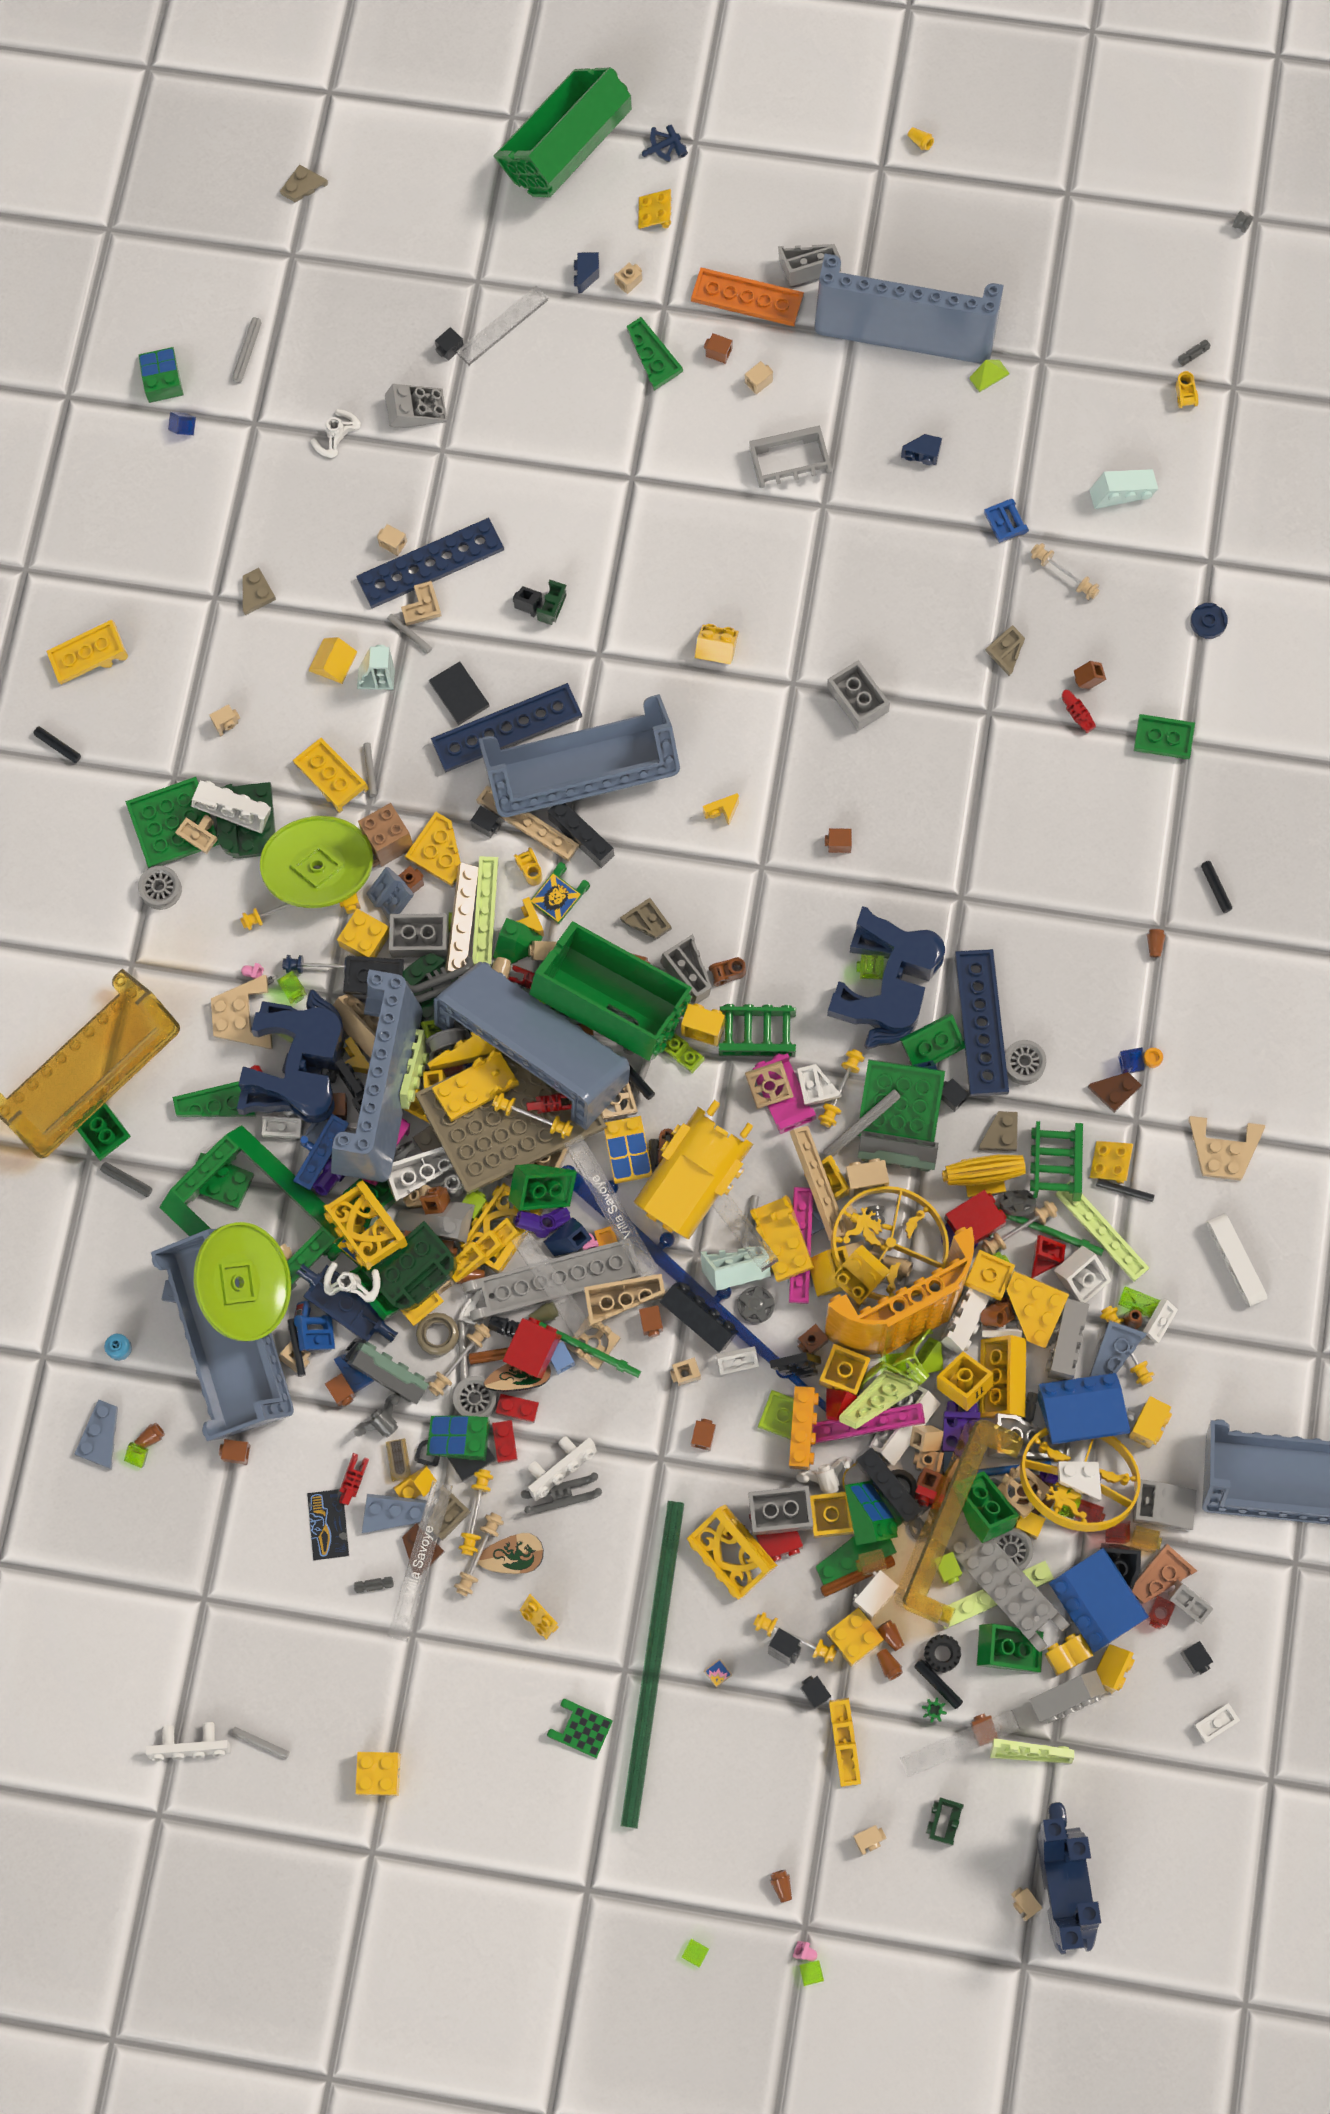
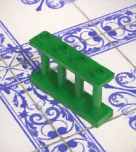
M734 1004L720 1006L719 1011L725 1015V1041L719 1043V1056L774 1057L778 1054L785 1055L788 1053L789 1057H795L796 1044L790 1042V1017L796 1016L795 1007L791 1005L773 1007V1005L769 1004L762 1005V1007H754L752 1004H745L743 1007H737ZM733 1016H744V1041L742 1043H734L732 1041ZM752 1016H763V1042L761 1044H753ZM771 1016L783 1017L782 1042L780 1044H773L771 1042Z
M1036 1121L1035 1128L1032 1127L1031 1139H1034V1145H1031V1156L1034 1157V1162H1031L1030 1174H1034V1180H1030V1191H1033V1198L1038 1197L1039 1190L1065 1191L1072 1194V1201L1080 1202L1082 1196L1083 1123H1075L1074 1130L1067 1132L1040 1130V1121ZM1040 1138L1070 1139L1073 1142V1147H1070V1149L1040 1147ZM1040 1155L1070 1157V1159H1073V1165H1039ZM1039 1172L1069 1174V1176H1073V1182L1069 1184L1039 1182Z

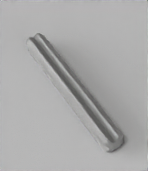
M253 317L251 319L232 375L235 382H242L261 326V319Z

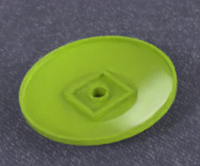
M330 816L305 817L283 826L267 841L260 857V872L268 890L281 901L303 908L328 907L350 898L366 883L373 867L372 847L365 834L363 835L361 830L352 823ZM316 865L322 866L320 869L313 868Z
M235 1222L214 1230L201 1245L194 1266V1289L197 1302L204 1317L215 1330L232 1340L253 1341L270 1334L284 1318L290 1301L291 1277L285 1255L269 1233L254 1224ZM236 1278L239 1280V1287L235 1285Z

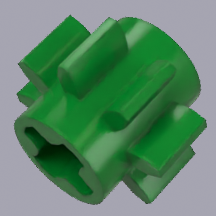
M938 1698L935 1699V1702L927 1699L928 1707L922 1706V1709L926 1710L923 1718L927 1716L931 1718L930 1723L936 1718L941 1722L940 1715L947 1714L946 1711H942L945 1703H938ZM932 1705L934 1708H939L937 1712L938 1715H935L934 1713L930 1714L929 1711L931 1710Z

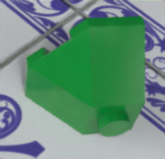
M506 918L498 936L493 958H506L511 961L510 965L517 963L518 960L523 958L531 957L528 954L529 945H532V941H542L543 937L526 925Z

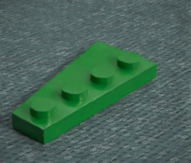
M642 317L627 325L629 336L654 391L683 372V367Z
M239 1081L172 1097L177 1117H256V1113L239 1115L237 1111L241 1092Z
M853 1536L815 1568L823 1585L887 1556L894 1555L897 1551L891 1539L856 1545L855 1536Z

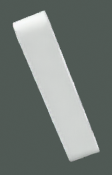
M1224 1213L1206 1221L1208 1230L1245 1304L1251 1307L1267 1300L1265 1289L1228 1216Z

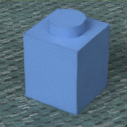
M564 1342L558 1343L550 1361L559 1375L575 1366V1362Z

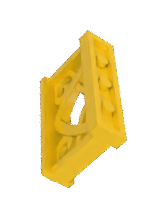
M362 1180L353 1189L328 1205H324L326 1211L324 1216L329 1224L334 1223L336 1226L334 1230L340 1238H345V1245L348 1250L355 1252L357 1255L355 1259L358 1264L370 1270L372 1266L398 1249H403L408 1244L405 1236ZM361 1195L354 1205L349 1203L350 1201ZM341 1207H348V1208H350V1209H351L350 1212L347 1211V1210H342V1211H341V1213H344V1214H345V1216H344L343 1218L337 1217L336 1211H337L339 1208H341ZM365 1208H370L369 1213H363L360 1211V1209L364 1211ZM357 1215L365 1219L378 1217L372 1228L373 1236L354 1232ZM347 1223V1231L342 1224ZM384 1227V1231H379L380 1235H377V1228ZM394 1240L393 1242L382 1248L381 1243ZM373 1244H377L378 1248L375 1254L372 1256L364 1254L365 1248H370V1252H372Z
M503 1183L501 1187L498 1185L495 1188L492 1200L484 1204L481 1216L473 1220L467 1242H459L462 1251L475 1238H481L490 1230L491 1221L502 1217H509L513 1223V1219L519 1210L515 1206L513 1209H509L510 1204L508 1200L506 1205L500 1204L504 1196H509L511 1187ZM533 1209L529 1213L541 1216L543 1209ZM482 1226H483V1231H484V1233L479 1232L480 1229L482 1228ZM517 1228L520 1234L494 1255L497 1259L496 1262L493 1263L488 1260L484 1265L491 1268L497 1274L502 1273L530 1231Z
M726 1504L717 1508L709 1518L686 1538L690 1547L702 1557L704 1564L715 1572L716 1578L723 1582L728 1588L729 1593L738 1600L745 1597L747 1593L778 1566ZM716 1519L720 1521L716 1530L708 1527ZM703 1532H710L715 1535L714 1538H705L709 1540V1545L701 1538ZM728 1532L733 1536L732 1539L726 1538ZM722 1542L727 1544L738 1542L741 1546L739 1550V1561L741 1564L723 1561ZM745 1552L750 1556V1559H744ZM759 1567L762 1572L753 1579L750 1570ZM745 1571L748 1577V1582L746 1586H741L735 1578L736 1576H739L741 1578V1581H743V1572Z

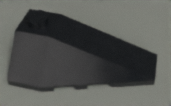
M1101 1543L1100 1549H1105L1130 1589L1133 1590L1140 1573L1141 1550L1122 1544Z

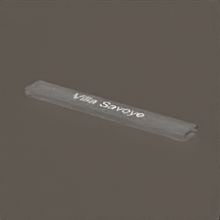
M580 1134L564 1143L565 1148L639 1277L649 1276L658 1271L657 1265L583 1136Z
M435 1480L432 1481L387 1637L408 1642L453 1488L452 1485Z

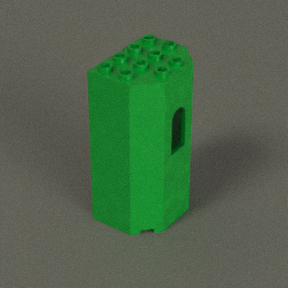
M611 67L574 69L493 155L513 183L518 187L522 186L528 189L527 193L532 197H551L632 110L631 95L628 92L627 86L620 81L617 72Z
M572 921L557 941L554 949L549 952L536 970L529 995L650 1062L659 1053L662 1054L667 1046L666 1042L668 1040L671 1041L674 1037L681 1016L684 1017L687 1006L692 999L690 995L692 987ZM609 1006L615 1009L616 1011L624 1014L625 1016L633 1019L638 1024V1026L626 1020L625 1018L617 1015L616 1013L608 1010L607 1007Z

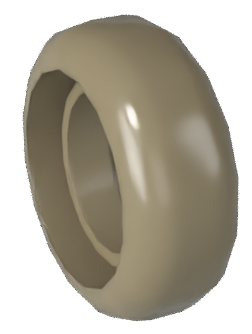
M436 1312L429 1314L417 1326V1342L422 1350L430 1355L440 1356L447 1354L458 1343V1325L452 1317L444 1313ZM437 1323L445 1325L449 1330L448 1339L440 1345L430 1343L426 1337L429 1327Z

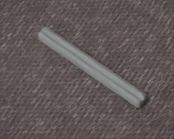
M892 1090L824 1150L825 1156L832 1155L833 1157L899 1100L900 1094L896 1090Z

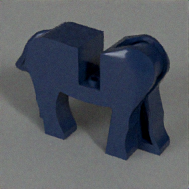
M862 906L850 945V953L888 959L883 974L881 993L873 997H864L856 994L845 983L839 981L836 991L833 993L827 1016L855 1025L869 1024L874 1027V1029L869 1030L864 1044L865 1048L869 1050L878 1046L895 1044L900 1042L901 1038L914 1032L920 1015L925 987L901 980L902 976L906 974L930 981L942 966L945 944L942 938L933 931H904L891 922L875 916L867 907Z
M311 989L308 993L307 1010L298 1011L289 1005L262 1001L260 1011L255 1012L251 1029L254 1037L277 1033L288 1035L294 1038L288 1053L284 1078L242 1067L239 1080L241 1092L237 1105L239 1115H246L252 1112L272 1113L290 1111L305 1122L315 1124L325 1121L334 1112L335 1103L329 1076L308 1073V1066L330 1070L337 1069L336 1062L340 1059L345 1042L343 1024L336 1008L323 999L315 990Z
M1055 1802L1051 1803L1048 1808L1049 1819L1042 1820L1040 1832L1037 1833L1044 1890H1048L1050 1908L1047 1911L1054 1946L1061 1955L1066 1954V1950L1082 1948L1089 1952L1095 1945L1099 1924L1102 1923L1098 1901L1093 1902L1086 1859H1091L1089 1840L1080 1827L1065 1829L1067 1826L1066 1809L1062 1803Z

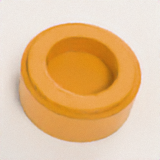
M1149 1048L1144 1053L1143 1061L1148 1067L1156 1068L1163 1061V1053L1158 1048Z

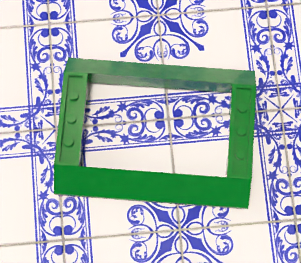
M241 1125L219 1140L170 1189L159 1208L189 1237L211 1229L187 1204L190 1201L193 1202L201 1194L199 1190L225 1164L229 1166L242 1151L246 1157L321 1227L287 1261L292 1291L297 1286L296 1282L300 1278L296 1272L302 1264L310 1268L322 1255L326 1257L327 1253L344 1237L340 1238L334 1230L336 1226L333 1223L329 1224L324 1216V1213H326L324 1205L326 1204L312 1191L293 1182L296 1176Z

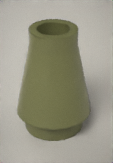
M547 1302L528 1316L541 1322L556 1320L555 1318L559 1316V1313L553 1302Z

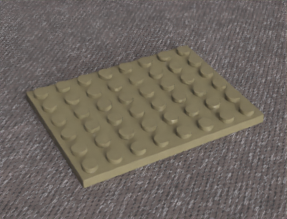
M501 1053L512 1073L519 1081V1086L504 1093V1097L508 1100L516 1098L515 1107L527 1111L526 1103L536 1101L535 1097L560 1093L507 1055ZM445 1080L415 1093L467 1195L512 1174L515 1165L533 1164L597 1134L607 1127L601 1115L585 1130L571 1120V1109L538 1114L537 1110L527 1111L552 1122L557 1115L560 1116V1121L562 1122L572 1121L571 1125L574 1126L570 1137L566 1136L563 1139L561 1138V1133L555 1132L550 1134L551 1125L514 1110H512L509 1116H506L505 1111L499 1109L497 1112L494 1111V1106H492L493 1100L451 1122L432 1091V1087ZM560 1098L561 1105L572 1103L569 1098Z

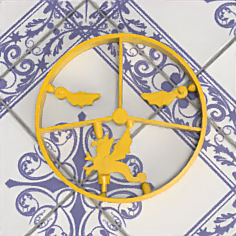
M881 1186L865 1190L854 1196L843 1207L834 1223L831 1235V1251L837 1269L842 1266L838 1255L836 1243L844 1242L848 1244L850 1242L848 1236H856L861 1232L865 1241L869 1242L870 1245L880 1246V1249L884 1251L879 1261H881L886 1251L895 1249L936 1268H945L949 1253V1241L944 1222L929 1202L912 1191L892 1186ZM876 1193L898 1194L892 1225L880 1224L881 1219L879 1218L877 1219L878 1222L871 1220L870 1217L875 1216L876 1213L871 1211L869 1215H866L867 1207L865 1209L861 1208L862 1215L854 1212L850 1214L846 1209L855 1201L867 1195ZM901 1195L916 1201L924 1207L923 1211L919 1210L915 1217L908 1219V1222L905 1223L907 1238H911L913 1231L917 1227V1222L925 1217L926 1212H929L938 1225L942 1236V1263L896 1244L893 1235ZM842 1214L849 1217L850 1221L857 1223L855 1229L847 1231L844 1238L836 1237L838 1223ZM882 1229L891 1231L890 1237L887 1238L884 1245H881L875 1237V1234L878 1235L879 1232H882ZM900 1262L890 1266L889 1270L891 1272L886 1277L889 1283L886 1288L889 1298L895 1296L896 1286L894 1279L897 1278ZM872 1292L868 1297L879 1301L886 1296ZM913 1293L911 1295V1298L913 1299L915 1297L920 1296V1294Z
M1047 1427L1034 1435L1023 1453L1019 1472L1021 1485L1027 1498L1043 1516L1071 1530L1095 1532L1111 1528L1129 1515L1139 1496L1140 1473L1132 1454L1116 1437L1108 1436L1099 1439L1105 1441L1119 1452L1128 1464L1132 1476L1129 1477L1128 1473L1116 1475L1114 1472L1105 1471L1100 1468L1099 1474L1107 1483L1111 1482L1114 1484L1120 1481L1122 1485H1127L1129 1480L1134 1482L1133 1501L1100 1483L1102 1494L1127 1507V1509L1113 1519L1097 1523H1087L1085 1519L1087 1514L1083 1511L1079 1513L1074 1502L1076 1499H1080L1083 1494L1056 1482L1055 1486H1058V1491H1054L1053 1487L1050 1486L1048 1492H1051L1053 1496L1047 1493L1045 1495L1047 1501L1051 1499L1055 1501L1054 1511H1052L1041 1502L1032 1490L1025 1468L1058 1475L1057 1466L1026 1459L1027 1452L1034 1443L1040 1444L1039 1452L1047 1453L1048 1457L1053 1459L1054 1462L1071 1460V1457L1062 1454L1058 1450L1051 1449L1046 1441L1041 1443L1040 1439L1049 1435ZM1094 1439L1090 1441L1084 1462L1087 1461ZM1063 1505L1071 1509L1073 1515L1082 1518L1081 1522L1059 1515L1058 1512L1061 1511Z

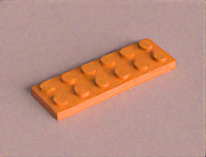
M701 267L691 296V302L794 327L804 292Z

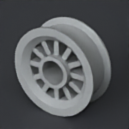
M154 866L147 869L141 875L138 882V890L143 901L149 907L163 910L177 903L182 893V885L177 874L172 869L166 866ZM159 885H164L162 890H156Z
M463 1028L447 1029L427 1038L426 1044L431 1049L430 1058L434 1059L446 1050H454V1046L458 1041L466 1040V1030Z
M1020 1040L1011 1044L1005 1052L1007 1076L1011 1081L1021 1085H1028L1036 1082L1043 1075L1046 1067V1055L1037 1043L1030 1040ZM1021 1059H1026V1060H1028V1061H1029V1065H1027V1066L1022 1065V1064L1020 1063V1060H1021Z
M479 1376L467 1377L456 1386L453 1393V1403L460 1416L490 1417L495 1411L497 1394L496 1391L485 1389V1378ZM479 1395L480 1401L478 1403H471V1396Z
M1013 1528V1530L993 1538L1004 1551L1007 1546L1015 1548L1016 1554L1008 1556L1014 1560L1021 1570L1028 1566L1033 1557V1544L1025 1532ZM1012 1537H1016L1015 1542H1012Z

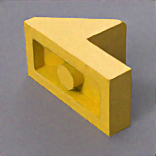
M738 793L704 805L703 814L705 819H713L723 813L729 825L739 804Z
M530 898L522 899L523 906L521 910L525 918L517 922L526 925L543 937V928Z
M349 1037L345 1040L347 1047L344 1049L350 1059L345 1064L349 1063L354 1072L368 1074L369 1063L352 1037Z
M425 1465L393 1488L399 1497L415 1499L421 1494L425 1497L437 1483V1480Z

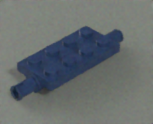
M302 1264L296 1274L310 1283L309 1286H311L303 1296L305 1299L360 1339H365L368 1342L374 1333H379L392 1343L398 1332L386 1325L385 1321L373 1307L364 1301L361 1296L345 1291H339L332 1296L325 1293L323 1283L328 1265L325 1266L320 1274H316L305 1264ZM334 1271L331 1278V1284L337 1282V1278L340 1276L336 1271Z

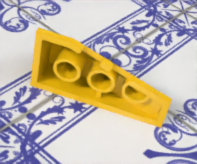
M471 1032L472 1036L468 1040L458 1041L454 1046V1050L444 1051L427 1063L430 1071L468 1064L474 1062L479 1057L486 1059L491 1051L497 1048Z

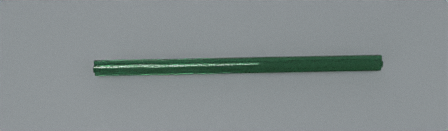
M668 1501L621 1827L638 1829L684 1503Z

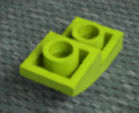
M677 1034L674 1035L671 1041L668 1040L666 1042L665 1051L692 1074L705 1060L704 1056L691 1048L688 1042Z

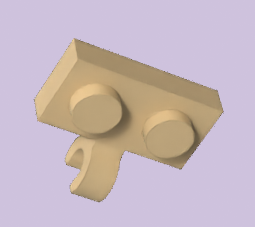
M207 815L203 817L199 825L185 818L175 832L178 836L206 854L218 840L216 836L207 831L214 824L212 818Z

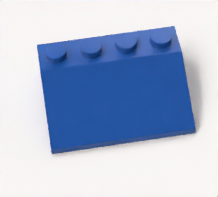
M1116 1373L1038 1385V1403L1052 1445L1130 1433L1122 1388Z
M1104 1548L1049 1583L1094 1653L1149 1618Z

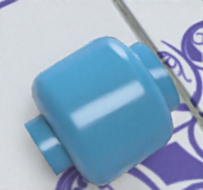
M116 1333L107 1338L104 1348L111 1359L121 1361L129 1357L132 1345L126 1336Z

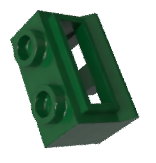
M549 579V593L544 596L545 602L542 609L537 608L536 613L538 621L552 625L553 622L556 623L566 599L565 589L567 585Z
M941 1797L938 1802L934 1801L931 1813L935 1814L933 1822H928L926 1833L929 1834L928 1839L953 1846L964 1804ZM943 1805L952 1808L945 1838L935 1835Z

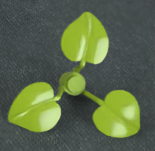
M928 1329L916 1337L904 1354L896 1359L893 1366L884 1360L873 1366L866 1373L860 1388L863 1390L864 1384L876 1375L880 1369L885 1367L901 1374L907 1379L911 1378L914 1382L918 1383V1386L924 1383L930 1375L922 1368L923 1365L919 1362L915 1351L927 1335L933 1334V1331ZM906 1361L909 1365L906 1369L908 1374L894 1366Z

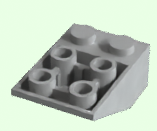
M392 384L385 393L389 426L409 428L447 421L442 388Z
M1140 1479V1492L1134 1505L1133 1523L1193 1530L1197 1490Z

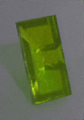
M1125 1286L1118 1305L1130 1310H1139L1142 1315L1151 1318L1161 1300Z

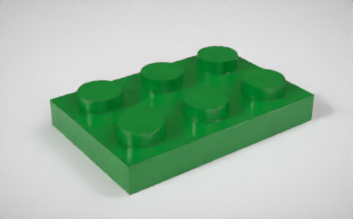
M1139 714L1134 751L1189 760L1195 722Z
M951 1013L900 1039L911 1066L931 1060L936 1064L965 1048L964 1040Z
M200 1153L197 1162L205 1155L204 1153ZM225 1164L199 1190L200 1195L239 1210L253 1180L254 1173L232 1164L229 1166Z

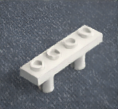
M567 1436L563 1437L558 1444L568 1455L547 1472L536 1461L528 1466L529 1472L537 1479L528 1487L535 1501L545 1497L550 1489L555 1485L561 1484L567 1475L577 1471L583 1462L590 1460L597 1452L595 1443L590 1438L576 1447Z
M213 1722L203 1723V1741L174 1744V1726L166 1725L162 1726V1744L146 1746V1755L152 1761H163L164 1758L171 1757L173 1760H182L185 1756L204 1758L205 1755L212 1754L214 1757H223L226 1753H231V1745L228 1740L215 1741V1724Z

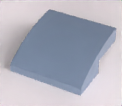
M385 867L366 893L374 907H380L389 921L390 914H400L414 896L407 884L389 867Z

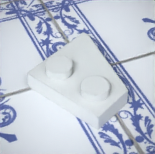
M816 1064L797 1069L805 1106L842 1098L840 1092Z
M1059 1461L1057 1463L1059 1484L1067 1488H1073L1074 1491L1080 1494L1084 1493L1094 1498V1501H1101L1099 1462Z

